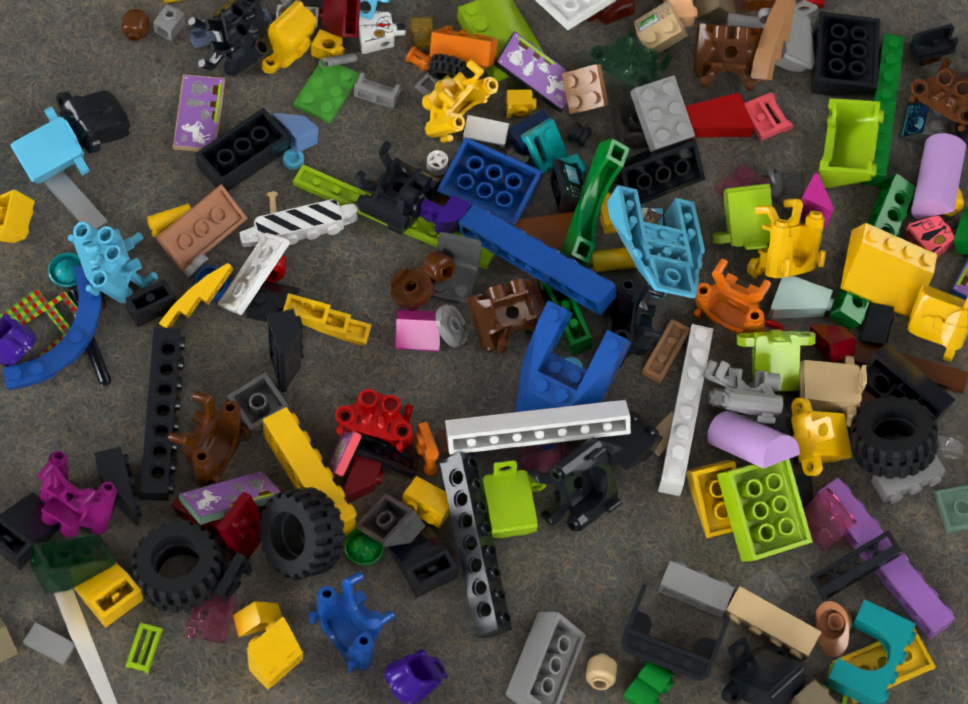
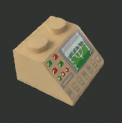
M669 0L634 21L637 35L646 52L651 56L659 54L688 36Z

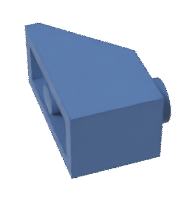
M282 113L272 114L274 120L290 136V147L297 153L318 144V127L306 116Z

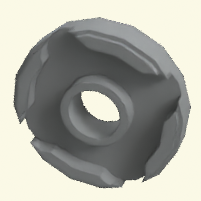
M448 304L440 306L436 310L435 318L438 331L443 340L451 347L464 345L467 341L468 331H464L463 325L466 323L461 312L453 305L448 306Z

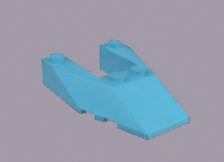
M618 185L607 201L609 217L638 271L655 291L695 298L700 278L698 277L699 271L703 263L701 262L702 255L705 252L695 203L675 198L664 214L666 226L643 221L637 189Z

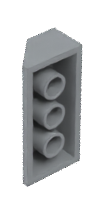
M538 612L505 695L516 704H560L586 635L559 612Z

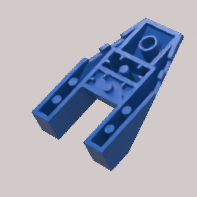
M548 301L538 319L522 362L515 412L602 403L631 342L607 330L588 369L585 370L553 354L573 313ZM562 442L538 444L536 446L552 453Z

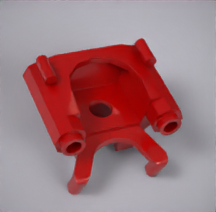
M372 389L359 391L356 403L350 406H340L335 412L336 421L339 426L336 432L338 436H343L344 432H356L373 436L396 446L398 452H403L404 448H410L414 443L412 427L409 424L414 405L406 403L402 417L400 414L402 404H400L401 399L394 395L377 393Z

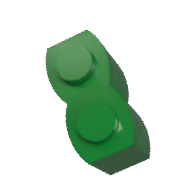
M647 662L625 692L623 700L628 704H660L661 701L658 700L662 693L667 695L674 685L671 681L674 674L665 668Z

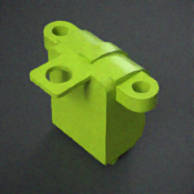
M770 184L724 189L727 231L713 233V243H729L735 247L743 246L746 250L768 248L767 243H770L771 238L770 231L762 229V225L771 224L768 214L757 215L755 207L772 206Z
M780 329L737 334L738 346L752 347V382H754L755 370L778 373L781 377L780 388L778 391L773 392L799 391L800 346L815 344L816 334L813 332L781 331Z
M515 460L495 463L493 474L482 478V492L487 506L492 538L527 535L536 532L538 528L532 492L544 489L546 484L536 483L528 476L525 470L517 471V462ZM505 466L511 467L508 470H499L500 468Z

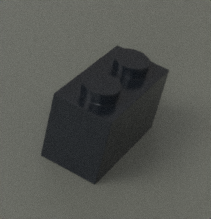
M165 279L125 298L127 311L137 328L166 314L176 303L175 295Z

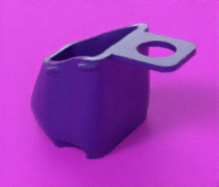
M5 314L0 318V363L6 367L16 364L33 347L37 340L35 333L31 329L19 323L16 319L10 318L9 314Z
M421 649L415 654H409L402 659L390 663L385 670L386 682L390 685L394 696L403 704H416L420 702L437 686L441 685L442 681L440 678H448V674L439 658L428 656L425 650ZM435 663L438 664L442 673L437 669Z

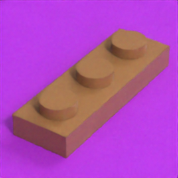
M671 319L641 374L661 384L688 337L691 328Z

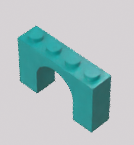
M864 599L852 627L881 642L887 655L886 665L878 670L867 671L837 658L825 686L862 704H885L890 694L886 689L889 684H894L899 674L895 669L898 664H903L907 656V652L904 649L907 644L911 646L916 636V633L913 632L916 624Z

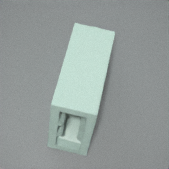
M795 276L782 277L768 318L823 317L826 310L830 312L834 299L830 298L833 290Z

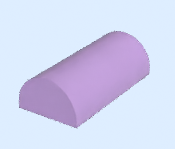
M940 133L930 136L925 141L911 209L915 219L954 212L966 151V144L959 137Z
M724 411L718 414L708 429L707 439L709 444L761 468H766L800 455L798 443L793 437L733 411Z

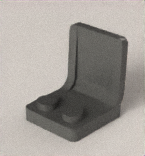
M445 232L439 233L437 251L453 259L455 271L453 276L446 282L439 283L433 280L435 292L431 296L432 299L464 306L468 305L466 299L472 296L479 269L482 247L480 240Z

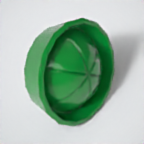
M358 529L353 530L344 542V550L347 557L353 563L361 566L375 563L384 552L382 544Z

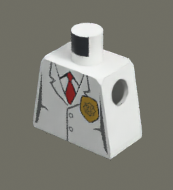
M375 11L374 18L371 20L359 17V39L362 54L394 47V36L405 35V24H392L391 13Z

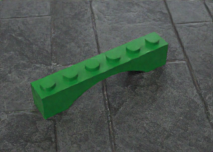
M614 139L600 142L560 252L567 258L575 259L581 266L590 262L596 245L595 229L600 208L611 184L623 168L630 149Z

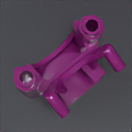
M62 451L50 453L46 465L37 474V477L43 481L39 496L45 502L41 508L42 521L47 525L61 523L60 532L66 537L76 536L79 527H88L92 533L98 535L106 533L109 520L112 518L115 508L114 501L117 493L115 485L111 482H103L98 487L97 492L90 487L85 490L77 488L68 481L69 465L67 464L68 458Z

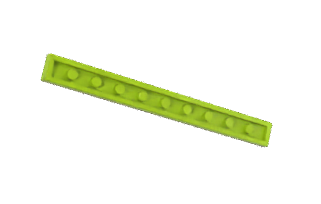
M305 165L301 166L293 180L294 186L326 200L333 199L340 206L346 204H355L356 206L360 195H372ZM357 207V210H358L357 213H358V214L363 215V216H365V217H367V218H370V219H372V220H374V221H376V222H379V223H381V224H383V225L388 226L387 224H385V223H383V222H381V221H379V220H377V219H375V218H373V217H371V216H369V215H367V214H365V213L359 211V209H358V207ZM419 216L404 234L437 248L439 233L435 232V223L427 222ZM460 232L451 233L454 235L463 236L460 234ZM481 247L479 266L487 270L495 254Z

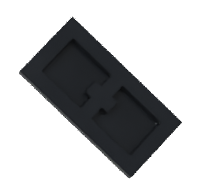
M953 24L914 33L910 48L918 63L956 52L955 48L958 43V37L953 38L952 36L954 32Z
M870 303L861 336L862 343L881 348L888 342L894 320V307Z

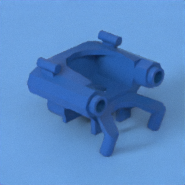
M357 572L344 579L342 582L343 594H337L336 590L329 585L321 587L317 592L316 612L309 614V623L313 625L318 619L321 629L348 662V673H353L354 668L359 670L369 669L373 662L374 641L379 637V632L383 629L381 626L395 618L392 611L380 615L377 610L370 613L363 604L367 597L361 589L353 594L352 585L362 581L364 578L361 572Z

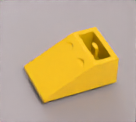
M102 548L64 575L65 579L105 628L143 601L141 589L128 573Z
M284 617L278 621H272L266 627V632L260 637L258 635L255 636L248 643L249 671L268 690L303 660V652Z

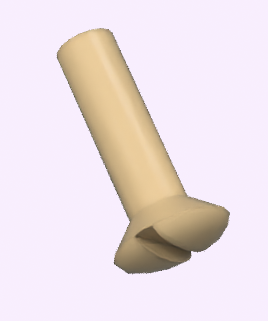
M275 191L266 193L270 202V214L277 212L276 196L278 192Z

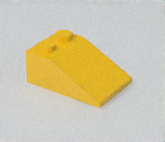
M725 460L686 470L689 488L706 538L733 532L717 474L737 468L735 461Z

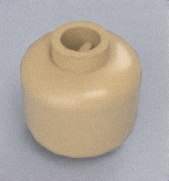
M598 654L591 657L587 662L586 681L597 690H606L614 685L617 675L616 661L607 654Z

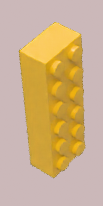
M285 407L264 418V438L296 489L313 487L327 494V498L330 497L335 502V508H339L341 513L339 515L340 519L344 521L343 533H345L346 538L355 530V525L357 524L355 516H357L353 505L351 503L347 504L345 501V494L341 486H336L332 479L334 477L329 467H324L321 463L322 457L319 451L311 447V440L305 430L301 431L296 414L294 412L290 413L288 408Z

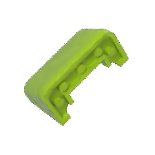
M829 98L828 109L830 115L827 120L828 128L822 160H820L819 176L824 187L834 188L871 181L872 176L876 177L877 164H874L879 123L884 121V110H881L880 102Z

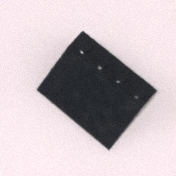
M819 11L814 27L813 50L815 65L812 68L811 93L834 96L877 90L880 19Z

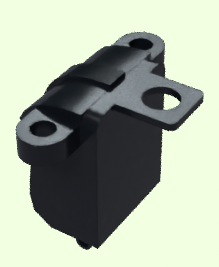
M103 90L86 96L76 95L73 97L68 91L57 94V104L61 109L60 116L67 120L78 139L81 148H85L89 154L99 152L103 143L120 140L130 134L128 131L130 128L128 116L117 98L110 91Z
M742 636L728 649L735 667L729 672L730 682L723 688L721 696L723 701L729 704H737L741 699L746 703L788 704L804 688L807 681L804 675L805 670L800 663L785 657L786 651L783 647L773 644L767 649L757 647L751 651L746 637ZM743 645L744 653L741 657L737 658L736 650L739 646Z

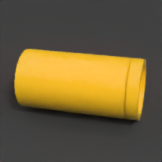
M185 204L147 216L150 230L152 229L153 237L158 236L190 210V205Z
M626 247L593 251L590 259L591 265L593 264L591 268L595 273L636 268Z

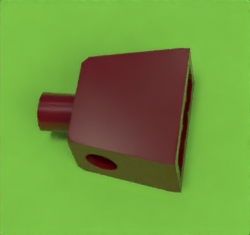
M324 0L323 9L318 13V17L322 21V29L341 37H358L360 0Z

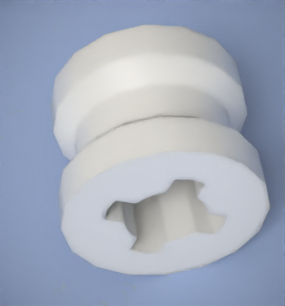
M439 150L432 151L427 157L428 172L434 176L445 174L448 168V156Z

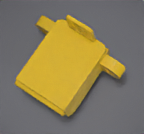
M296 0L266 28L269 37V48L273 50V54L262 60L261 68L265 73L272 74L280 67H289L311 46L312 41L310 38L314 34L316 18L310 10L303 6L301 1L298 2Z
M922 285L907 322L908 331L918 337L945 346L947 349L943 360L951 362L956 350L962 348L968 335V297L965 301L931 286Z
M796 398L793 400L791 405L793 415L791 422L794 435L792 437L798 443L800 453L798 460L799 463H802L803 472L807 476L820 475L823 468L822 464L837 462L853 457L845 414L812 411L811 403L808 399Z

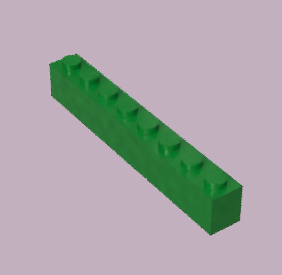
M884 33L879 48L877 90L873 92L872 101L880 102L881 110H884V121L879 123L874 164H877L876 177L872 176L871 181L861 182V184L879 188L882 187L887 175L905 37Z

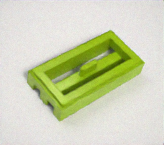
M140 622L125 665L126 668L149 673L163 628ZM146 629L148 631L138 661L133 663L143 630ZM152 632H156L146 664L142 665Z

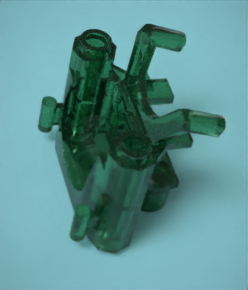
M629 29L628 33L625 36H620L615 44L607 46L595 45L591 48L590 56L593 61L588 66L601 64L602 70L634 89L661 80L657 75V71H666L674 55L667 52L662 63L656 62L660 54L641 44L639 40L634 38L637 32L634 29Z

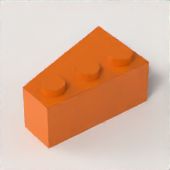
M447 25L432 32L430 57L434 54H447L462 59L461 61H465L466 64L472 59L482 69H487L488 66L493 65L496 61L498 38L475 33V35L468 34L467 30L460 29V32L452 31V26Z

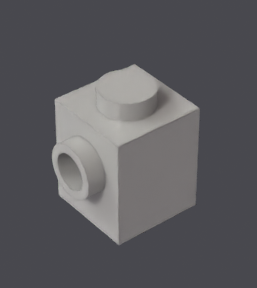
M166 4L153 21L154 32L173 41L185 25V15L179 8H173Z

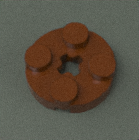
M420 267L410 270L408 268L402 269L393 277L390 284V294L394 302L398 306L410 311H415L424 305L435 292L433 280ZM410 285H417L413 291H409L408 286Z

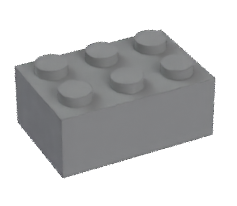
M674 75L634 88L630 92L650 152L689 140L695 136Z

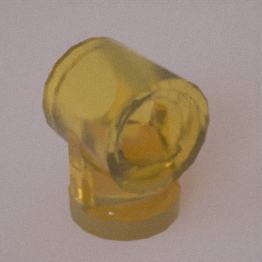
M432 16L411 17V36L414 38L413 46L430 48L431 34L433 32Z

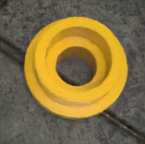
M760 257L752 258L747 267V273L755 279L765 271V268L759 266Z

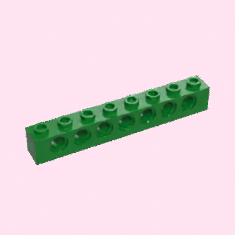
M897 173L885 179L867 223L898 237L901 229H899L901 223L908 214L906 212L907 208L914 199L913 194L916 186ZM840 288L828 317L842 326L852 329L860 326L865 321V312L872 302Z

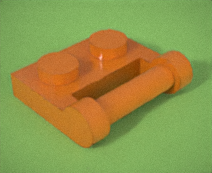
M423 422L418 424V433H415L417 442L414 445L418 456H423L425 475L434 476L437 473L436 460L438 459L439 452L428 423Z

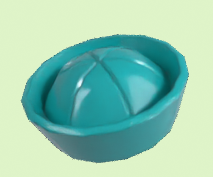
M63 253L53 258L48 267L50 279L63 288L77 286L74 267L82 265L79 256L74 253Z

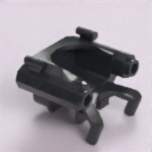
M229 0L213 12V20L189 18L188 23L202 30L212 31L217 41L210 42L212 52L215 53L208 61L204 59L199 60V67L209 71L214 70L225 57L227 59L224 66L225 72L228 75L235 76L258 60H264L273 54V50L269 48V37L261 4L259 3L261 0Z
M385 141L379 150V157L386 168V172L382 173L376 181L364 179L366 173L358 171L353 184L357 188L374 191L375 193L373 196L368 194L360 195L356 206L359 211L387 224V229L403 235L419 218L423 200L433 201L438 193L437 189L441 184V180L422 171L420 168L417 169L400 161L398 158L392 160L388 154L391 144ZM397 184L403 185L400 192L394 191L393 187Z
M629 278L621 280L616 291V298L607 307L610 308L607 330L631 342L620 367L624 364L625 359L632 354L644 355L649 350L650 339L659 340L660 333L653 331L652 317L655 316L656 305H649L646 300L650 294L663 298L665 292L655 291L651 285H647L639 297L636 294L637 286L635 281Z
M595 437L589 438L555 463L552 469L547 471L548 474H540L535 469H530L527 473L536 483L554 484L558 491L554 492L556 501L559 503L558 506L551 513L547 510L541 513V517L550 525L557 524L569 509L572 513L568 515L566 522L568 528L574 532L582 531L606 511L611 513L622 504L618 497V488L606 448Z

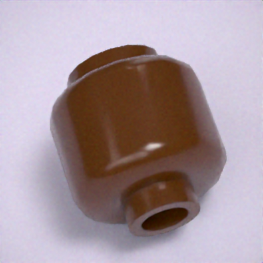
M130 9L123 15L121 32L130 41H140V39L148 35L149 17L143 10Z
M433 251L425 258L423 270L430 275L432 280L442 283L453 276L455 263L448 255L440 251Z

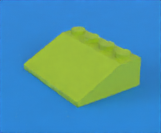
M475 0L458 7L457 21L462 29L467 30L468 34L475 35V33L498 38L496 59L514 31L543 51L514 0ZM494 65L488 66L485 69L489 77H493L497 82L509 78L507 74Z
M789 459L766 468L749 464L717 474L741 562L759 560L812 543Z

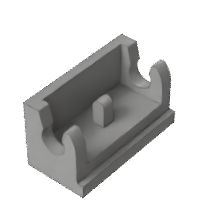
M361 73L354 86V97L394 109L401 93V85L396 84L395 88L368 80L365 77V73Z

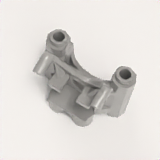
M709 360L703 376L707 380L725 386V388L709 390L707 396L708 404H711L712 407L742 413L743 416L757 422L775 424V417L782 413L783 408L782 396L775 395L773 392L778 391L780 388V374L755 370L754 382L747 385L741 380L743 369L729 368L730 364L721 361L715 377L712 376L718 363ZM729 368V375L724 377Z

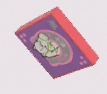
M344 432V435L340 436L326 466L329 467L333 476H344L362 437L360 434Z

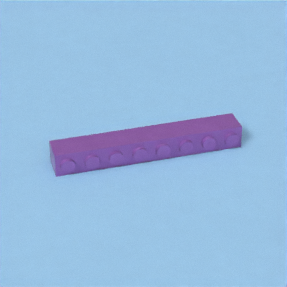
M839 478L817 492L814 498L815 502L854 549L884 533L878 521L867 513L864 504L852 495L849 486L844 482L842 483ZM888 537L879 542L877 551L882 552L893 546ZM873 545L872 547H870V548H868V549L874 550L875 545ZM863 551L859 555L866 562L872 558L873 553ZM904 553L874 571L929 640L949 627L954 621L955 617L950 607L941 602L935 589L926 584L923 575L912 567Z

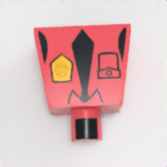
M936 215L909 224L904 235L910 243L937 254L938 258L952 246L958 224L954 220L945 224L941 217Z

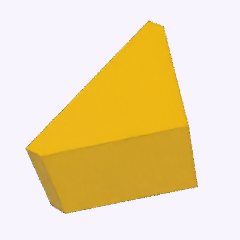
M254 601L234 614L233 618L238 636L242 637L266 630V627L272 621H278L282 618L278 603Z

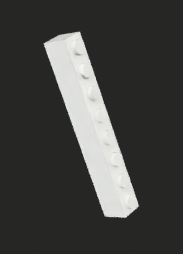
M695 324L691 326L658 492L676 496L681 495L713 328Z
M626 400L445 420L449 455L459 452L469 453L589 439L591 437L599 438L631 434L630 413Z

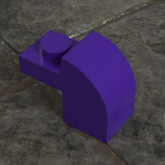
M454 195L450 197L444 207L424 199L421 203L420 217L427 222L435 223V232L455 233L460 230L458 221L471 208V203Z

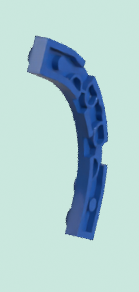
M82 265L74 267L79 303L71 328L65 337L44 355L25 363L3 368L8 391L32 386L54 377L65 366L71 365L84 352L92 340L98 327L100 310H102V291H100L98 296L86 291L87 285H93L86 278Z

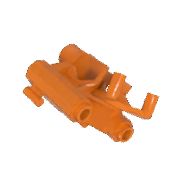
M721 259L712 273L716 284L711 286L708 283L698 284L695 297L697 310L694 311L695 319L700 320L702 314L708 320L735 334L765 331V316L759 307L760 300L763 299L768 291L771 282L764 280L760 287L750 284L748 288L736 284L738 277L728 273L726 278H724L722 272L728 262L725 259Z

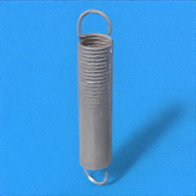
M350 53L321 58L324 65L321 67L353 63L357 61V55Z

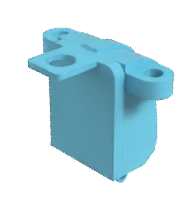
M52 106L44 110L49 123L12 142L10 145L32 183H42L73 164L76 165L82 176L90 172L83 160L84 152L67 120L57 116Z

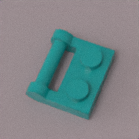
M549 118L521 135L522 141L526 143L535 164L534 168L542 171V173L552 166L553 159L568 157L554 119ZM535 137L545 157L543 161L534 142Z

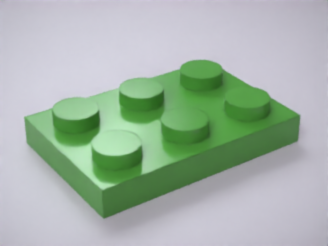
M322 59L293 103V107L331 124L354 88L360 73L342 65L323 68L321 67L324 66Z

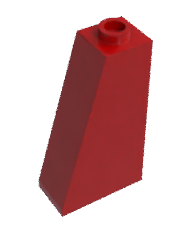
M740 92L685 106L695 134L694 137L752 136L755 126Z

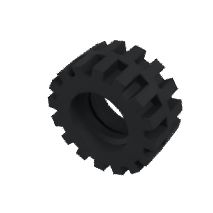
M434 54L430 61L428 73L434 79L437 78V80H442L447 75L453 79L459 72L466 76L468 67L465 61H461L462 59L455 58V56Z

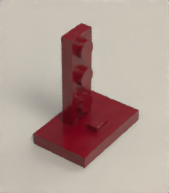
M244 491L224 518L201 524L205 530H209L211 533L223 538L233 558L238 552L249 560L262 541L259 539V532H261L259 520L262 518V515L251 495ZM176 498L171 506L177 516L186 521L193 522L194 525L199 524L179 499Z

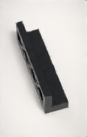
M889 530L811 575L810 579L821 598L826 600L903 555V552ZM888 537L893 546L882 552L877 551L879 542ZM873 545H875L874 550L868 549V548L872 547ZM861 552L873 553L872 558L866 562H857ZM848 563L853 565L852 570L844 575L837 574L841 564ZM824 574L833 576L832 582L822 588L816 580Z

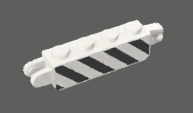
M331 199L259 216L254 221V227L239 232L241 244L243 247L257 246L265 233L283 237L291 242L289 245H293L305 238L314 240L326 233L335 235L344 229V225L357 221L358 210L355 204L339 206L337 201Z

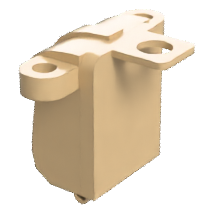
M853 356L845 357L842 363L812 360L801 361L799 398L808 399L811 403L812 411L845 414L846 425L851 427L852 419L860 408L861 394L867 384L866 365H863L860 370V367L855 365Z

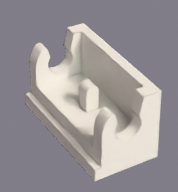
M468 115L463 139L467 137L477 141L497 144L505 148L509 123Z

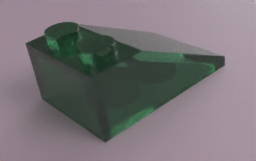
M95 534L33 544L30 567L45 594H54L71 590L113 567L116 561L101 536Z

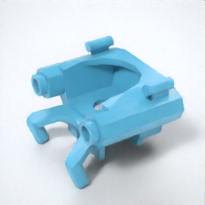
M87 222L77 223L74 227L73 235H69L68 240L75 245L85 276L93 285H87L86 291L95 296H98L100 291H102L119 303H126L125 298L132 295V289L128 286L130 280L141 288H147L158 279V275L155 272L150 273L146 278L136 274V271L142 268L138 258L127 263L130 260L127 251L135 248L134 246L143 239L141 233L137 232L131 238L123 240L119 229L114 230L109 226H105L97 230Z

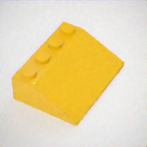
M864 223L851 230L840 288L873 303L894 307V312L909 318L921 286H929L937 254L868 223Z

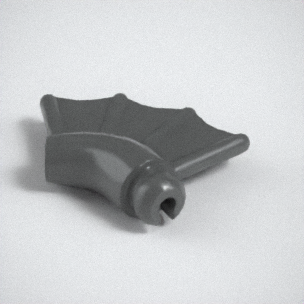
M776 168L768 171L769 182L772 188V201H778L784 207L783 201L785 199L801 200V193L805 186L801 182L800 171L784 175L779 173ZM785 208L792 215L793 208Z

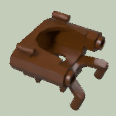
M698 23L694 73L696 78H701V87L707 88L710 86L718 73L732 71L741 77L747 91H754V82L762 83V80L753 79L750 76L758 43L764 28ZM728 46H734L737 49L735 58L729 59L725 56V49Z
M945 58L937 72V77L916 79L912 82L911 91L913 95L909 97V102H916L918 99L952 121L962 123V125L958 126V130L962 132L966 130V125L968 124V79L950 68L949 66L952 61Z
M524 278L508 283L507 290H505L504 284L495 285L487 289L488 296L482 293L466 299L481 347L486 350V353L496 350L498 354L505 353L509 336L516 331L529 330L534 333L538 319L546 306L537 278L525 281ZM513 306L517 308L519 312L517 318L510 319L507 317L506 309Z
M196 391L193 394V399L204 403L205 413L197 410L194 414L192 421L196 422L197 425L192 433L184 431L183 435L171 432L168 439L171 442L184 446L181 452L185 454L188 462L193 463L196 483L200 487H205L221 482L220 477L237 450L242 434H244L245 438H249L251 433L247 425L242 426L241 410L236 401L227 400L221 405V410L215 411L214 398Z

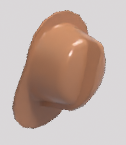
M827 601L822 603L816 611V629L821 631L817 641L826 656H840L849 645L852 617L848 610L837 602Z

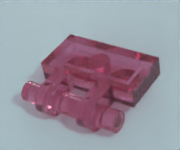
M215 595L212 601L205 600L203 606L199 608L197 606L192 607V617L188 619L187 636L196 638L197 630H203V640L226 644L237 599L231 597L227 603L218 600ZM202 611H209L207 620H200Z

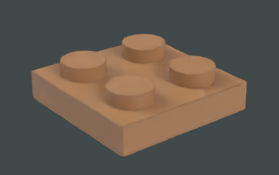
M601 64L561 73L569 114H577L609 106Z

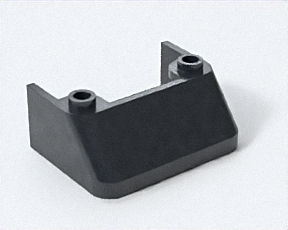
M642 584L621 639L623 651L693 680L702 681L706 679L711 672L731 617H725L716 641L710 638H701L695 643L693 651H688L649 635L652 621L647 614L638 611L647 587L646 584Z

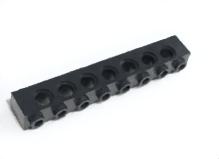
M154 327L140 486L141 500L169 501V495L174 494L175 482L171 480V473L176 472V459H172L173 452H177L178 444L169 441L168 436L171 432L179 431V418H176V411H180L181 397H177V392L182 390V377H179V370L184 369V357H180L181 350H185L186 341L185 337L181 336V328ZM166 351H172V352H173V353L170 354V355H165V354H164V352H166ZM164 371H171V372H172V373L169 374V375H163V374H162ZM163 391L170 392L168 395H161L160 393ZM162 411L169 412L166 416L158 415ZM159 432L167 433L163 437L157 436ZM159 452L166 454L160 458L155 456ZM157 473L164 474V476L159 479L153 477Z
M459 452L441 460L440 466L476 637L492 638L512 630L511 617L506 604V594L503 590L501 571L497 562L496 548L491 534L492 529L489 524L487 506L482 492V483L477 469V460L474 454Z

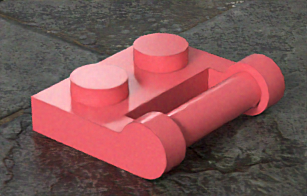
M773 93L765 94L744 103L755 126L754 131L760 141L781 132L784 133L794 127L776 103V97ZM765 105L770 107L779 124L775 122Z

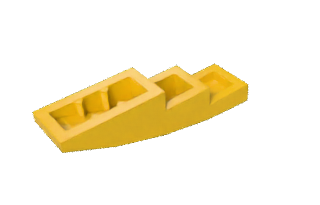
M228 263L191 287L170 308L159 322V325L162 328H172L181 314L189 319L201 301L209 306L232 273V266Z
M288 293L283 311L294 309L295 315L301 317L303 325L335 338L366 347L372 324L351 319V314L330 309L331 305Z

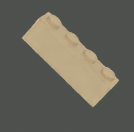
M739 586L725 612L731 617V622L740 625L742 622L749 626L748 631L759 637L761 634L770 638L769 643L790 649L789 654L800 660L802 657L808 658L821 634V631Z

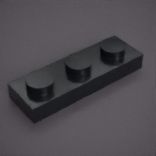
M360 434L362 437L354 453L380 462L382 466L410 479L414 476L419 456L406 450L398 452L396 446L382 439Z

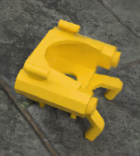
M472 59L466 66L475 73L473 78L467 79L461 72L453 79L447 75L444 79L437 81L435 89L431 93L426 94L422 99L423 107L431 111L430 121L426 123L425 132L431 138L440 137L442 143L453 140V136L448 134L463 130L465 120L462 116L475 105L486 103L488 101L487 98L497 92L498 83L493 77L490 76L478 80L484 73V69Z
M785 199L783 201L785 208H793L792 216L788 220L780 219L775 208L770 205L755 207L757 215L768 214L771 224L762 225V229L770 231L769 247L758 249L760 254L759 266L766 268L765 275L772 278L792 277L813 271L817 266L824 267L826 250H820L825 220L822 217L823 213L810 211L806 216L804 224L799 223L803 207L800 199Z

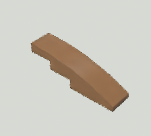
M776 0L762 31L750 78L772 81L775 61L781 60L783 43L789 42L796 0Z

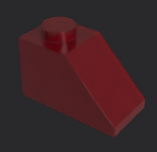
M816 323L810 324V332L816 334L813 346L830 362L834 363L845 359V357L855 355V336L844 327Z
M356 455L344 488V499L347 504L374 492L377 484H382L385 472H382V463Z

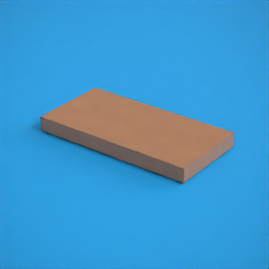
M221 184L155 238L176 266L184 272L200 254H206L248 218Z

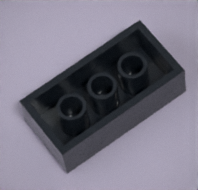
M262 108L195 153L196 166L215 187L222 184L228 192L289 150L290 136Z

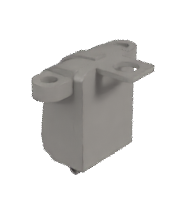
M806 0L795 5L789 42L783 43L781 60L775 61V65L793 72H802L813 68V65H815L812 40L814 29L806 15L817 10V5ZM803 6L810 7L807 10H799ZM764 8L758 12L759 21L762 23L761 28H764L772 8Z

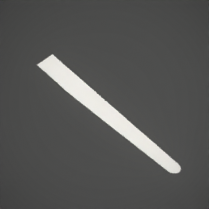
M72 586L54 593L69 634L102 704H117Z

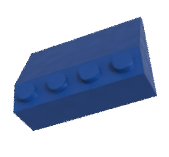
M465 137L437 192L449 198L454 195L471 203V207L475 204L480 208H486L492 215L505 219L508 224L515 227L542 182V171Z

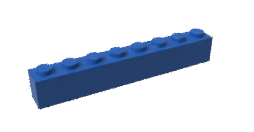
M474 204L458 221L461 235L480 240L483 248L600 316L616 298L615 285L610 279L602 278L592 269L578 264L573 258H567L556 248L548 247L540 239L527 235L521 228H515L508 224L505 219L492 215L486 208H480Z

